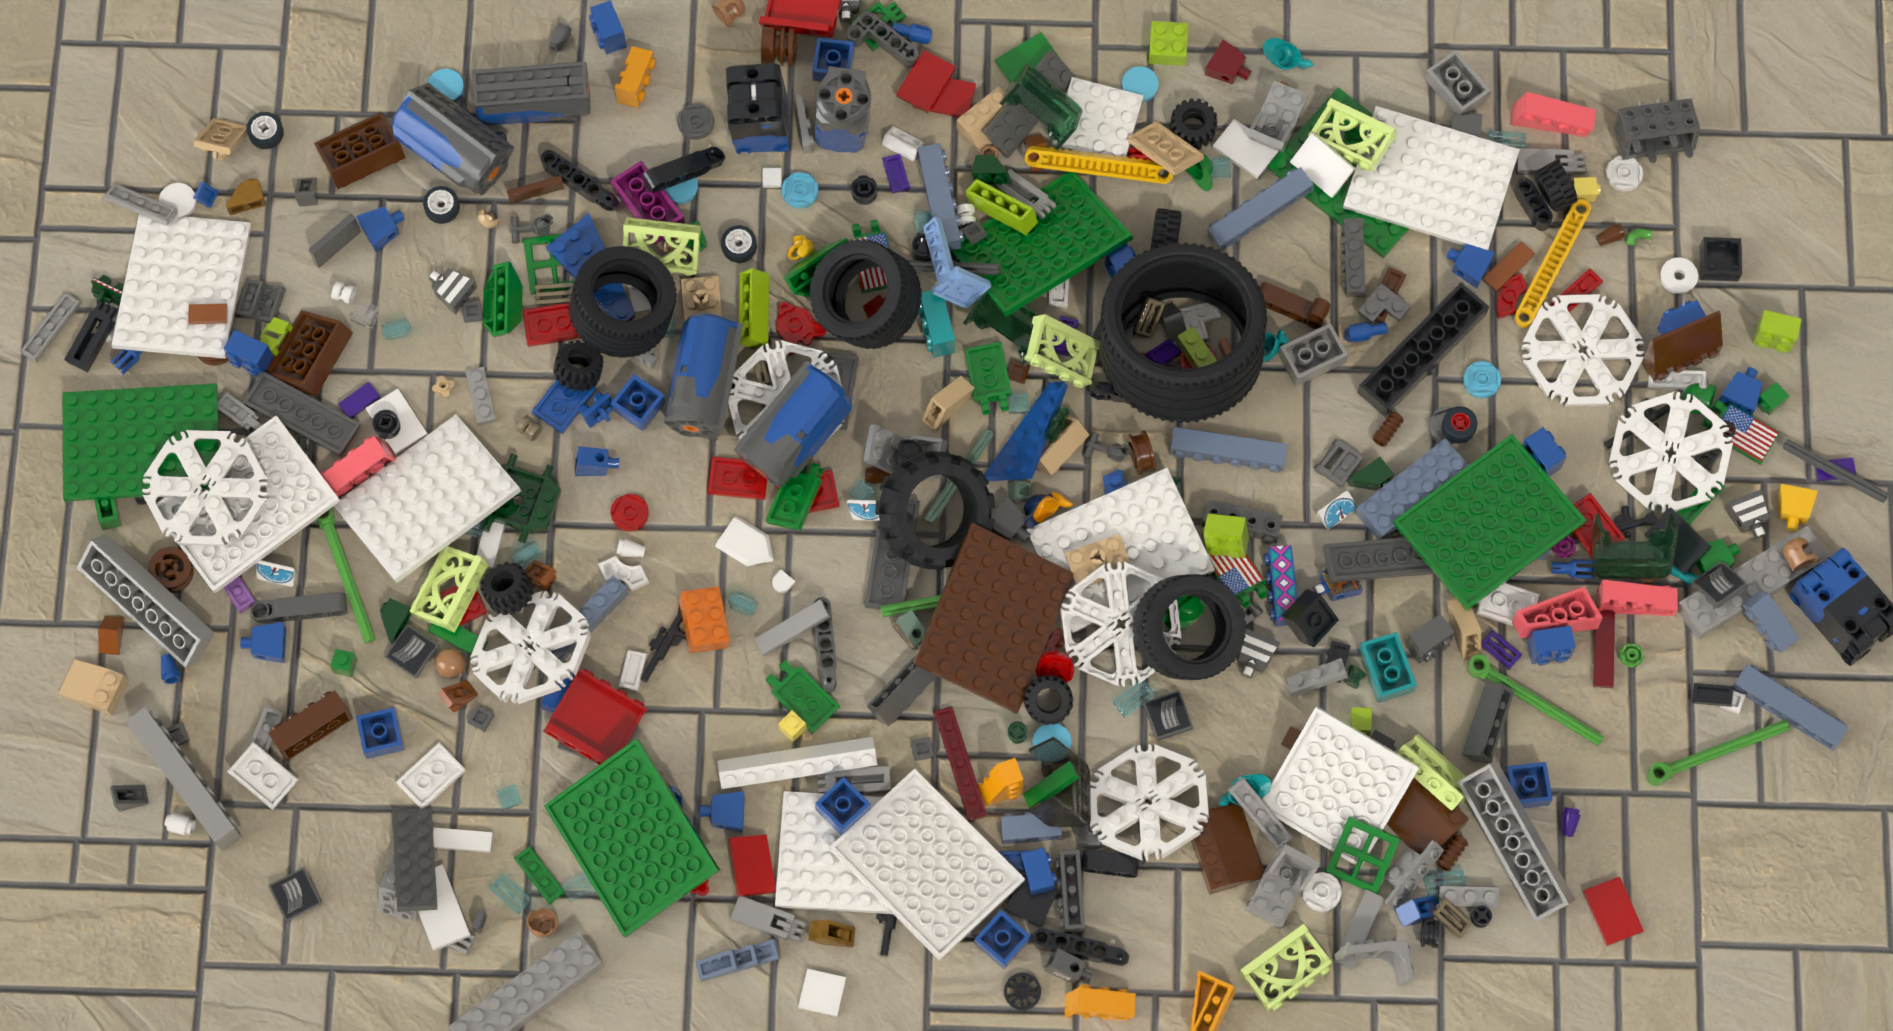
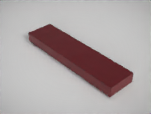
M1599 611L1603 619L1599 628L1594 630L1593 687L1613 688L1615 612Z

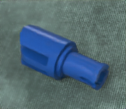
M896 22L893 23L892 29L900 35L907 36L908 41L928 44L932 39V29L916 23H912L910 26Z
M1368 322L1352 324L1345 329L1344 338L1346 341L1353 343L1368 341L1372 336L1387 334V324L1385 322L1370 325Z
M123 349L110 363L116 364L115 367L118 370L122 369L121 373L124 375L140 360L139 355L143 351Z
M1572 559L1569 563L1552 562V567H1560V569H1552V574H1569L1571 578L1595 579V575L1576 574V571L1594 572L1595 567L1576 566V563L1595 564V560Z

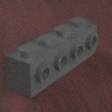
M1363 218L1344 219V225H1340L1341 236H1345V243H1341V254H1345V261H1342V273H1346V280H1342L1343 291L1347 292V298L1366 297Z
M1207 499L1202 526L1205 527L1208 514L1245 517L1249 539L1258 538L1262 539L1265 543H1277L1283 515Z
M915 656L867 705L877 720L888 727L937 678V675L914 665Z
M1500 683L1484 684L1462 755L1473 762L1492 763L1514 695V691L1506 685Z
M1080 850L1060 851L1059 858H1056V870H1060V877L1057 878V888L1062 891V897H1058L1059 909H1063V916H1060V928H1064V933L1066 934L1084 933L1085 919Z

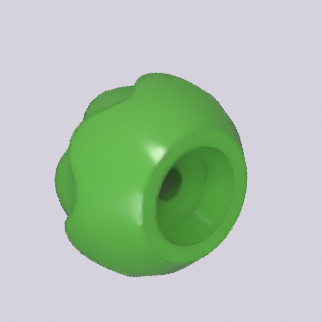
M1628 643L1620 650V660L1628 667H1637L1644 660L1643 650L1639 645Z

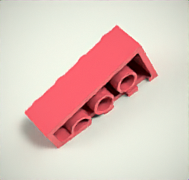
M1526 92L1513 104L1510 125L1587 137L1594 130L1596 110Z
M373 436L365 439L360 447L349 451L345 458L337 460L330 469L322 471L320 474L337 497L340 498L353 490L354 484L359 485L369 478V475L378 472L391 461H395L397 457L388 443Z
M1602 580L1597 589V609L1599 611L1615 612V614L1675 616L1678 611L1677 588H1672V586L1668 585L1653 586Z
M1583 586L1516 611L1512 624L1521 638H1528L1533 631L1571 626L1572 632L1595 630L1599 628L1603 617Z

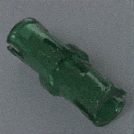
M1059 407L1055 417L1051 419L1050 427L1045 434V438L1048 441H1056L1059 432L1064 429L1066 418L1070 413L1067 408Z

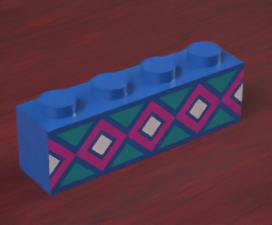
M1292 545L1268 547L1267 553H1264L1265 565L1269 567V572H1266V581L1271 586V590H1268V600L1272 602L1273 609H1270V619L1274 620L1275 626L1287 625L1281 616L1297 600Z

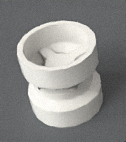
M973 204L957 206L956 211L960 219V225L958 226L960 228H964L976 221V217H974L975 206Z
M337 281L334 284L331 298L335 300L341 299L344 303L351 304L356 294V287L352 285L346 286L343 282Z

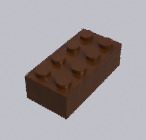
M335 690L326 692L319 701L309 703L305 706V710L292 714L286 722L271 728L268 734L286 762L353 719Z

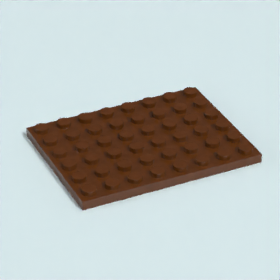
M974 523L970 524L913 664L1017 714L1053 629L1061 604L1072 582L1073 572Z

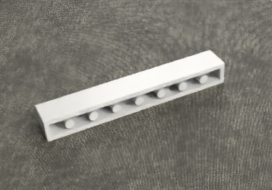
M873 737L718 760L721 789L877 765Z

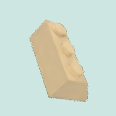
M999 86L957 119L956 129L980 154L983 148L993 145L982 131L1010 99Z
M1060 412L1057 413L1037 465L1040 471L1053 475L1072 456V453L1084 443L1089 433L1078 419Z

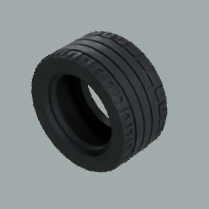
M866 239L851 240L833 248L817 266L810 285L811 307L815 318L818 319V323L835 337L856 347L879 349L898 341L912 327L920 310L922 297L921 283L914 267L898 253L875 241ZM880 267L887 279V295L883 305L870 318L859 322H852L845 310V294L850 282L860 272L869 268Z
M618 246L605 248L594 253L593 256L586 259L579 269L570 298L569 316L571 317L570 320L573 328H575V332L589 347L611 357L627 358L639 356L655 348L667 333L677 300V289L670 271L657 257L639 248ZM608 284H627L635 287L646 296L652 311L638 320H618L601 310L595 301L594 293L599 288Z
M1199 574L1171 576L1155 583L1143 594V598L1137 604V610H1135V615L1133 616L1134 623H1132L1135 646L1138 647V653L1144 658L1145 663L1149 664V667L1161 675L1179 680L1208 679L1220 674L1221 671H1225L1227 667L1231 666V663L1235 661V658L1238 657L1239 652L1242 650L1241 647L1246 637L1244 610L1241 608V603L1238 601V597L1234 595V592L1228 586H1225L1223 582H1219L1218 579ZM1184 595H1192L1202 600L1210 608L1215 620V635L1210 647L1202 655L1191 660L1184 659L1175 654L1167 645L1163 635V619L1167 609L1176 599Z

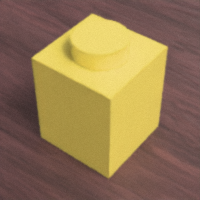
M1596 177L1573 179L1572 183L1577 193V199L1595 202L1601 191Z
M791 711L778 723L779 730L791 742H794L807 730L806 723L794 711Z

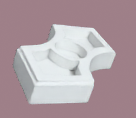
M616 556L598 563L606 582L614 575L620 582L626 584L631 591L649 584L641 565L627 566L621 563Z

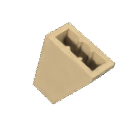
M962 376L958 377L931 398L921 420L936 432L969 400L974 387Z
M1456 598L1449 600L1448 615L1452 628L1455 631L1454 634L1462 660L1475 655H1481V629L1472 608L1466 611Z

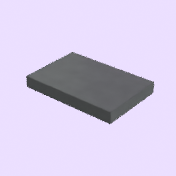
M352 213L309 249L313 262L318 268L361 233L358 222Z

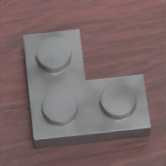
M1381 283L1359 308L1357 313L1371 324L1375 322L1383 311L1399 322L1411 308V305Z

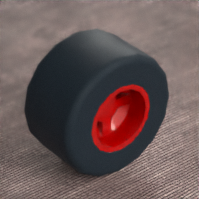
M1453 407L1447 411L1443 418L1441 427L1443 435L1452 443H1466L1472 439L1476 432L1477 417L1467 407Z

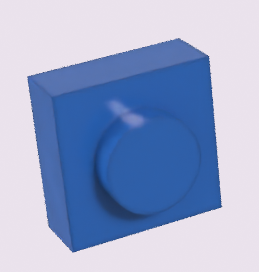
M201 182L193 199L205 207L211 208L219 191L207 183Z

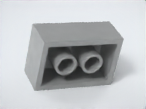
M1454 50L1427 69L1424 78L1455 115L1469 114L1486 102L1491 92L1489 87L1457 50Z
M1331 323L1280 346L1278 353L1295 386L1345 364L1348 358V354Z

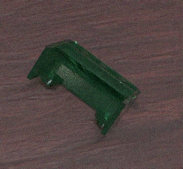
M1028 64L1020 70L1005 90L1000 101L1002 106L1005 102L1015 106L1020 103L1048 126V136L1052 140H1057L1055 146L1057 151L1076 131L1083 112L1078 103Z
M987 294L978 298L963 324L967 325L975 322V325L980 329L992 327L1020 348L1018 353L1020 358L1023 359L1020 365L1024 367L1030 363L1024 360V357L1027 355L1033 330L1032 320L1034 316L1038 315L1023 306L1006 317ZM1040 344L1038 354L1041 353L1040 350L1042 348H1045L1044 344Z
M1668 513L1666 529L1654 530L1649 535L1648 541L1611 542V534L1603 528L1600 514H1595L1592 532L1593 569L1595 575L1601 579H1661L1669 576L1672 571L1678 537V529L1673 514Z

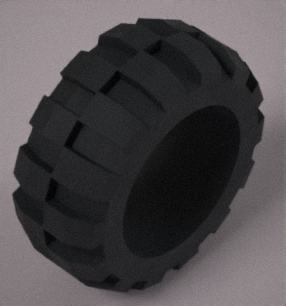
M926 451L916 453L915 456L909 459H903L894 466L893 473L885 477L879 488L882 490L880 500H876L875 514L879 515L880 524L877 527L882 539L888 542L890 545L889 549L898 558L904 559L910 565L935 570L953 567L970 524L974 523L992 532L995 519H991L992 508H995L993 493H989L987 488L988 480L981 470L973 467L971 461L949 452ZM940 474L952 481L958 488L963 500V518L957 531L948 540L929 546L921 542L912 532L907 518V505L911 493L920 482L928 477Z

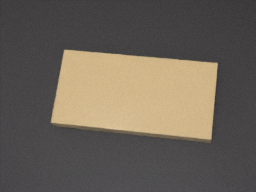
M1157 121L1127 137L1128 142L1174 176L1204 159L1203 153Z

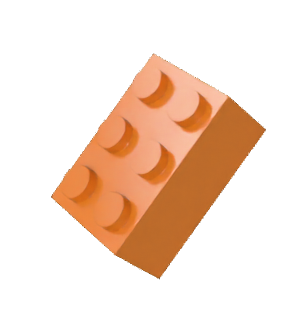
M720 587L681 591L679 604L689 654L727 648L730 643Z

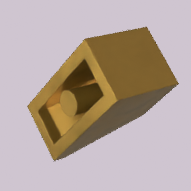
M247 179L238 185L226 204L230 215L266 206L259 179Z
M828 919L810 921L808 941L822 945L854 947L855 927Z

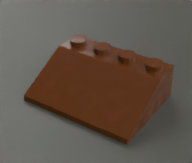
M382 112L314 143L337 189L346 187L357 180L381 171L383 168L406 158L399 141L394 138L393 131Z
M301 310L292 325V331L286 335L278 349L279 353L277 356H274L265 373L303 393L317 396L353 332L339 320Z
M1720 311L1651 339L1642 364L1653 381L1657 379L1660 381L1664 380L1673 371L1680 373L1690 365L1697 366L1704 359H1713L1720 354L1723 346Z
M1413 778L1387 825L1410 849L1421 855L1432 840L1442 847L1467 824L1469 818L1457 806L1450 810L1419 781Z
M1234 804L1209 809L1208 822L1198 823L1203 826V832H1200L1199 836L1191 840L1209 895L1260 880L1264 869L1241 805Z

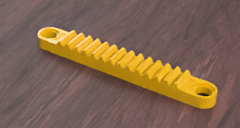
M1031 146L1025 152V162L1031 167L1166 184L1173 178V174L1170 172L1167 177L1159 176V171L1164 168L1149 159L1143 160L1142 158H1128L1127 156L1121 157L1119 155L1115 157L1111 154L1108 156L1104 153L1100 155L1098 153L1092 154L1091 152L1085 153L1083 151L1077 152L1076 150L1070 151L1068 149L1062 150L1061 148L1055 149L1054 147ZM1034 152L1039 155V158L1035 161L1029 158V155Z
M1578 199L1568 212L1516 311L1514 321L1517 326L1527 328L1533 323L1589 216L1591 205L1587 200ZM1582 205L1586 208V212L1578 213L1576 207ZM1523 313L1527 314L1529 316V321H1521L1519 319V315Z

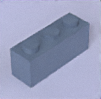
M1759 590L1742 604L1746 610V616L1754 621L1756 631L1767 640L1765 643L1770 650L1782 653L1799 639L1769 593Z
M1045 810L1041 814L1030 811L1018 816L1015 813H1008L1001 817L1003 844L1062 839L1060 812H1055V810Z

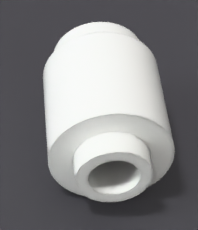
M172 812L171 815H167L165 826H167V831L184 836L187 834L192 835L196 826V820H193L190 816Z

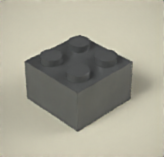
M1439 614L1410 634L1405 646L1419 664L1423 661L1427 663L1435 657L1434 654L1437 651L1443 652L1450 647L1455 631L1445 618Z

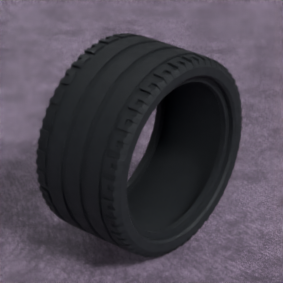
M1184 242V244L1175 243L1173 245L1169 243L1166 246L1159 245L1158 248L1152 247L1149 251L1145 250L1142 254H1137L1135 258H1131L1128 263H1125L1123 268H1120L1109 282L1101 307L1100 355L1103 370L1109 384L1113 387L1115 393H1118L1119 397L1124 399L1126 404L1129 403L1133 409H1138V412H1143L1148 417L1149 415L1153 416L1154 419L1159 418L1161 421L1169 420L1172 423L1173 421H1178V423L1186 421V423H1190V421L1199 422L1202 419L1205 421L1210 417L1211 419L1215 418V415H1222L1224 411L1227 412L1231 407L1234 408L1252 390L1263 364L1267 311L1263 292H1261L1257 280L1253 278L1252 273L1248 272L1245 266H1242L1241 262L1235 261L1234 257H1229L1227 253H1222L1219 249L1215 250L1211 246L1205 247L1203 244L1196 245V243L1188 244L1187 242ZM1147 296L1158 301L1171 298H1192L1207 302L1223 311L1236 325L1241 339L1230 353L1212 364L1199 368L1179 369L1160 365L1143 356L1128 340L1125 328L1132 318L1142 310Z

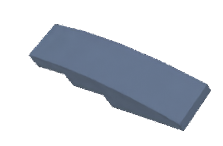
M775 939L757 945L751 944L737 950L731 949L696 961L700 981L757 967L779 960L781 957Z

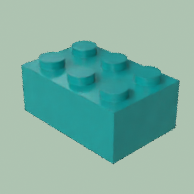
M932 290L921 292L922 297L918 316L922 320L921 326L923 334L926 335L928 353L932 352L933 358L955 353V337L945 299L934 295Z
M1398 632L1360 643L1358 651L1378 703L1415 692L1417 684Z

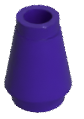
M1564 807V812H1561L1563 836L1574 837L1581 817L1579 815L1580 810Z

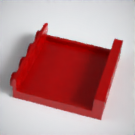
M768 0L765 16H760L759 24L761 27H775L776 31L780 32L782 27H785L786 32L789 33V28L791 27L795 28L796 34L833 38L842 0Z
M580 669L543 732L600 765L626 746L647 708L644 707L645 704L640 700H632L627 697L628 694L623 690H615L610 687L611 684L608 681L595 678L591 671Z

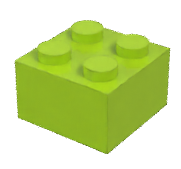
M1151 21L1148 64L1186 65L1188 23Z
M1764 310L1756 324L1753 344L1760 348H1773L1780 353H1790L1798 339L1802 319Z
M1208 514L1204 528L1207 554L1245 558L1249 542L1246 518Z

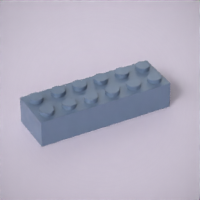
M1444 439L1360 504L1355 514L1378 540L1385 539L1397 530L1393 524L1396 518L1469 465L1452 445Z

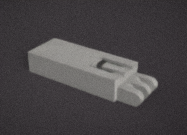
M1517 148L1520 149L1516 159V174L1535 175L1536 170L1553 161H1559L1561 165L1562 163H1567V166L1562 167L1568 176L1586 173V168H1578L1586 166L1585 161H1578L1585 160L1586 155L1574 154V150Z
M1011 169L1008 170L1012 179L1011 184H994L995 189L1032 207L1036 212L1035 215L1042 219L1046 216L1044 212L1047 214L1051 212L1049 207L1052 209L1056 207V204L1049 199L1047 194Z
M889 766L862 767L817 774V778H825V780L818 781V786H826V788L818 789V793L822 794L828 792L838 782V778L851 777V784L862 795L889 793L891 791Z
M742 896L738 897L730 918L732 922L786 941L790 939L801 943L802 938L795 936V934L804 935L805 931L799 929L798 926L807 927V923L795 919L793 914ZM773 918L778 920L777 926L784 927L783 931L770 926Z

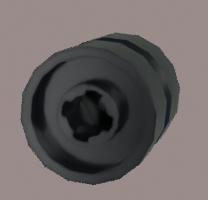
M925 234L917 235L914 237L911 246L913 260L932 261Z

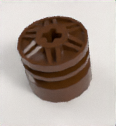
M762 27L761 64L775 63L776 58H779L780 65L784 66L785 58H788V66H793L797 55L795 28L790 27L789 36H786L785 27H782L780 35H776L775 27Z

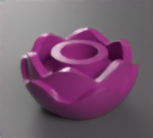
M1567 536L1552 547L1553 553L1560 558H1568L1576 550L1575 541L1570 536Z

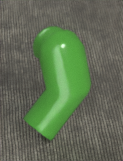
M1636 228L1627 233L1626 243L1628 245H1635L1636 240L1639 238L1651 239L1652 230Z

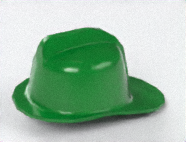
M1203 153L1204 159L1185 171L1202 190L1210 191L1213 185L1211 178L1213 166L1207 155Z
M1184 595L1177 599L1180 630L1188 627L1204 613L1205 603L1199 598L1192 595ZM1168 608L1164 615L1163 622L1167 627L1171 629L1170 612Z

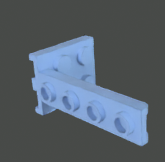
M935 216L923 227L938 282L932 288V292L938 297L967 309L991 287V283L989 280L958 266L954 268L942 221L939 217Z

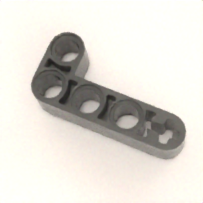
M871 12L862 13L847 31V41L854 42V47L861 46L867 38H870L905 67H913L918 60V49ZM870 21L872 24L865 25L863 22ZM884 32L886 35L879 36L877 33ZM858 34L860 37L853 38L851 35ZM893 43H898L900 46L895 48L891 45Z

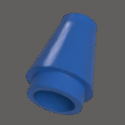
M162 655L161 679L166 684L178 682L181 674L172 655Z

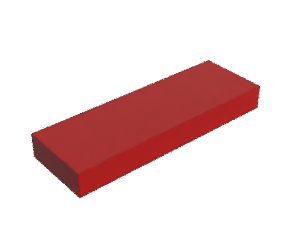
M1589 268L1561 295H1590L1603 283V280ZM1580 303L1568 304L1567 310L1569 313Z

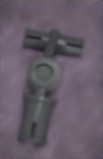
M545 214L542 217L536 218L532 226L519 227V217L512 216V227H510L512 243H520L519 233L549 234L550 225L553 224V221H551L553 217L550 214Z
M1092 432L1089 441L1085 444L1086 450L1083 457L1091 459L1093 450H1097L1107 454L1108 458L1121 462L1129 455L1126 452H1131V449L1126 444L1120 445L1118 443L1111 445L1109 448L1097 445L1096 442L1100 434Z

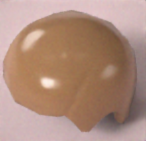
M451 648L441 651L435 660L436 671L441 676L447 678H454L458 674H462L467 665L466 657L459 650Z
M543 907L537 911H530L526 919L529 930L533 935L540 938L554 934L559 925L557 915L552 910Z

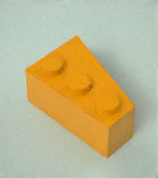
M634 46L631 47L625 61V70L620 73V77H622L620 84L616 83L614 87L617 103L639 108L640 103L644 102L646 96L644 90L650 84L651 69H655L657 61L654 58L653 51Z
M1013 758L996 764L989 772L990 777H985L983 779L984 783L978 784L982 799L987 807L1007 799L1009 801L1018 799L1020 794H1023L1024 779L1016 759Z
M1198 970L1190 1031H1218L1236 993L1233 985Z
M1079 985L1078 988L1065 994L1064 1017L1071 1018L1075 1014L1083 1015V1018L1090 1019V1016L1102 1017V1019L1128 1021L1135 1017L1136 994L1129 993L1127 989L1110 991L1109 987L1091 989L1090 985Z

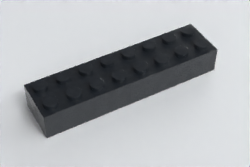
M1460 283L1359 385L1357 393L1386 417L1487 315L1489 306L1463 283Z

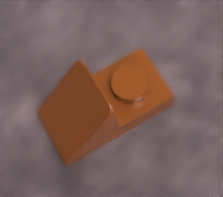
M533 560L525 569L532 583L543 591H547L557 578L554 575L557 571L553 567Z
M468 680L441 688L438 692V695L452 712L458 711L478 696Z

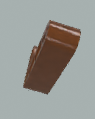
M1261 283L1260 288L1261 292H1263L1266 308L1315 329L1323 326L1331 306L1327 300L1315 298L1314 302L1270 283Z

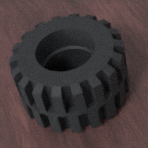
M1190 98L1189 102L1184 100L1181 105L1178 104L1176 109H1173L1170 131L1191 146L1202 149V145L1206 147L1209 141L1212 142L1214 139L1218 120L1217 114L1212 106L1208 107L1209 103L1206 101L1202 103L1201 99L1198 98L1197 101H1194L1193 98ZM1195 118L1200 120L1204 126L1198 130H1191L1183 122L1187 119Z
M1553 161L1535 171L1537 185L1552 210L1559 212L1578 201L1573 183L1559 162Z
M1163 208L1156 210L1151 248H1158L1159 245L1166 246L1169 243L1171 245L1178 243L1182 218L1181 211Z
M576 340V342L569 341L568 344H563L562 348H559L553 370L555 379L559 380L561 386L565 385V388L568 390L569 388L575 392L577 390H580V392H584L585 389L591 390L592 386L595 387L600 380L604 364L603 355H600L598 351L581 342V340ZM572 364H579L584 366L585 368H578L573 366Z
M505 562L504 565L498 564L496 568H491L490 572L485 574V579H482V586H480L482 595L491 609L497 614L502 613V615H507L508 613L512 615L516 611L520 612L521 608L526 607L528 601L532 600L531 595H534V585L520 565L513 562L511 564Z
M1049 674L1038 676L1035 680H1032L1026 689L1024 697L1027 713L1036 722L1043 723L1044 725H1054L1059 721L1062 722L1070 714L1074 701L1069 685L1062 678ZM1047 688L1056 690L1060 695L1058 707L1051 711H1045L1037 704L1038 694Z

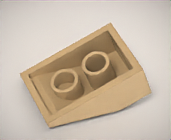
M75 659L58 695L112 716L128 680L124 675L110 669Z

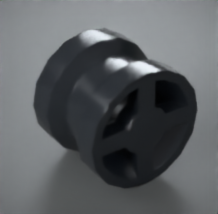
M1483 905L1477 906L1471 914L1472 924L1477 928L1486 927L1492 919L1491 910Z

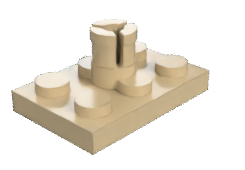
M213 118L195 138L194 147L200 148L203 151H213V158L217 159L219 155L218 160H224L245 138L247 126Z
M719 276L681 279L684 322L689 316L697 313H708L722 317Z
M1120 534L1065 552L1071 572H1073L1075 584H1078L1103 564H1105L1106 572L1108 571L1106 569L1107 563L1111 564L1113 570L1117 569V562L1119 561L1121 562L1122 570L1123 561L1130 564ZM1097 578L1095 581H1093V582H1092L1091 584H1089L1088 586L1093 585V584H1096V583H1099V582H1102V581H1105V580H1104L1103 578Z

